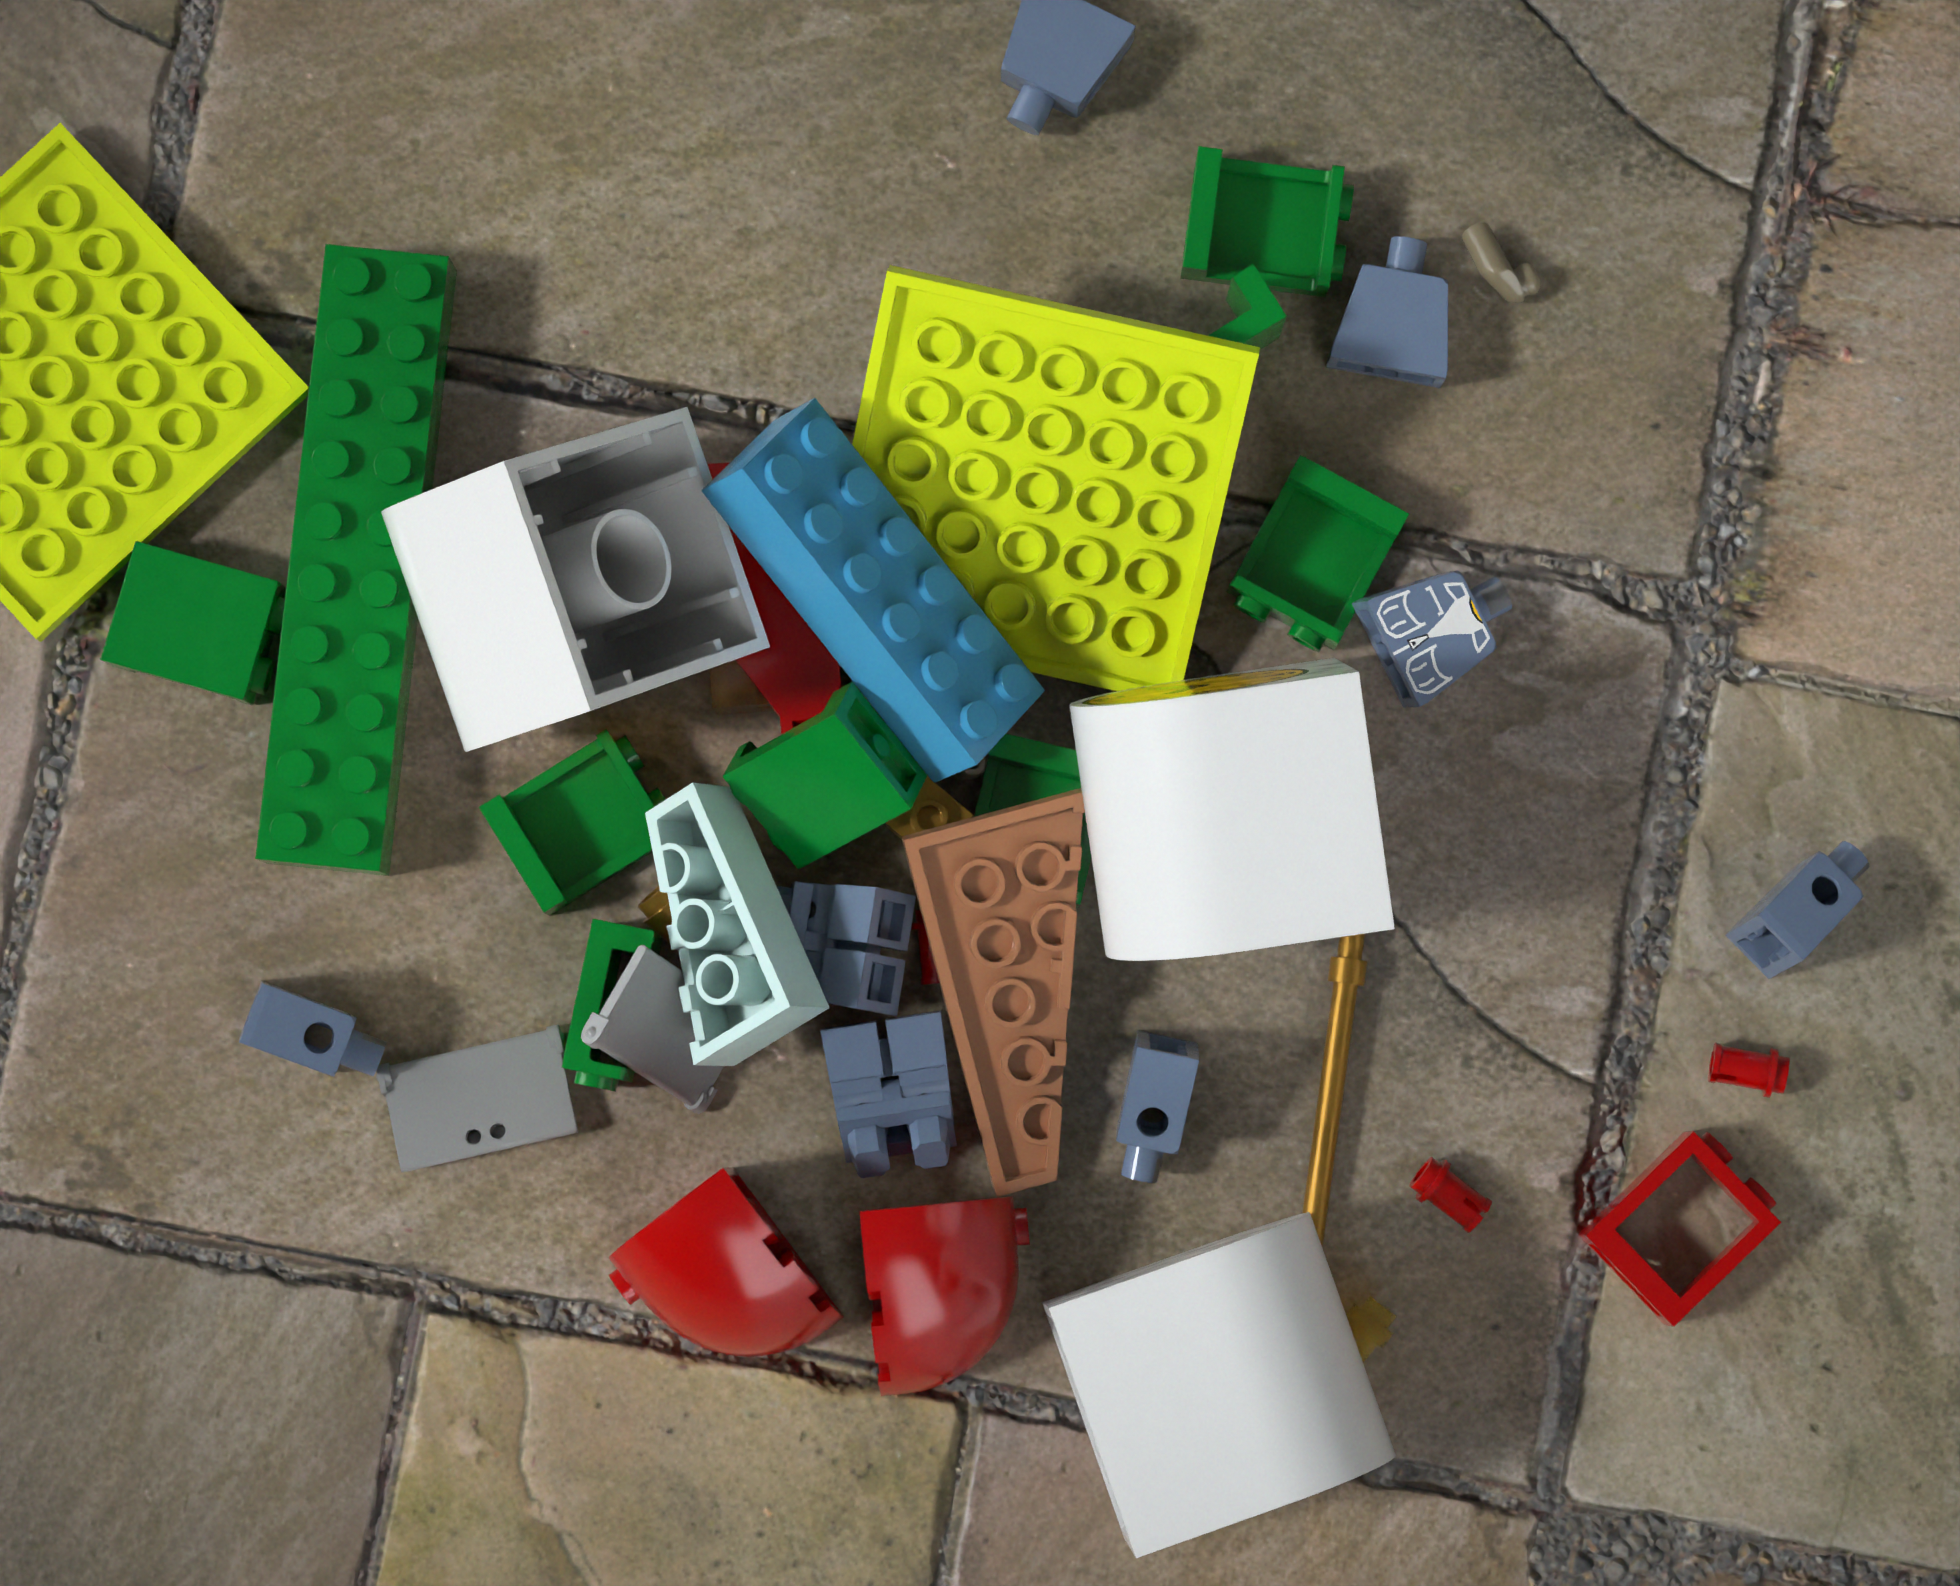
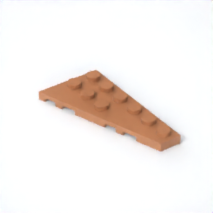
M1082 788L901 836L989 1174L997 1197L1057 1181L1063 1108L1061 1105L1064 1066H1066L1067 1018L1071 1001L1077 922V885L1082 855L1081 832L1083 813H1085Z

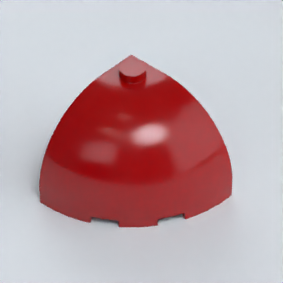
M734 1167L720 1169L641 1229L608 1257L616 1267V1270L609 1274V1277L630 1305L641 1299L671 1330L697 1346L713 1352L744 1357L782 1353L813 1340L844 1318Z
M1013 1196L860 1211L867 1293L869 1300H873L871 1331L875 1364L878 1363L879 1365L878 1385L881 1396L921 1392L954 1380L967 1372L985 1356L1000 1337L1008 1322L1018 1288V1246L1030 1245L1026 1207L1014 1208Z

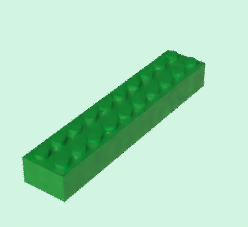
M325 244L255 859L266 864L389 876L418 616L381 511L433 489L457 270L449 256Z

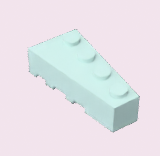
M692 782L647 811L645 815L660 892L668 894L672 924L667 926L671 950H678L685 983V986L679 987L683 1013L691 1014L696 1040L689 1043L693 1065L735 1066L830 1007L739 801L732 794L730 787Z

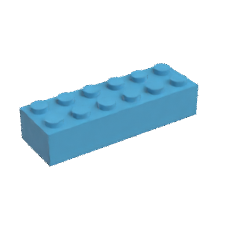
M816 398L775 419L701 490L934 783L977 765L1045 691Z

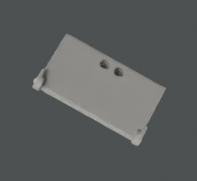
M640 945L634 952L599 1015L594 1012L590 1015L581 1032V1039L586 1045L594 1049L599 1048L682 1101L690 1111L696 1114L703 1113L709 1107L718 1091L713 1085L724 1066L693 1065L689 1043L696 1040L691 1014L683 1013L679 987L685 986L682 970L645 945Z
M559 1024L548 1026L544 1031L394 1065H390V1063L378 1065L376 1078L379 1081L381 1094L387 1100L401 1172H408L578 1133L566 1069L561 1068L565 1047L563 1042L564 1033L561 1031ZM474 1131L473 1133L470 1134V1136H469V1142H468V1140H467L468 1134H469L470 1132Z

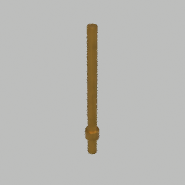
M1365 934L1339 937L1337 957L1331 956L1327 981L1333 982L1302 1211V1213L1310 1212L1322 1248L1358 986H1364L1368 961L1362 960Z

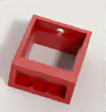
M1694 1131L1683 1132L1578 1234L1664 1325L1671 1327L1680 1322L1781 1223L1770 1211L1777 1204L1773 1197L1751 1177L1743 1183L1727 1166L1733 1159L1731 1154L1708 1132L1701 1138ZM1691 1157L1753 1222L1679 1294H1676L1615 1229Z

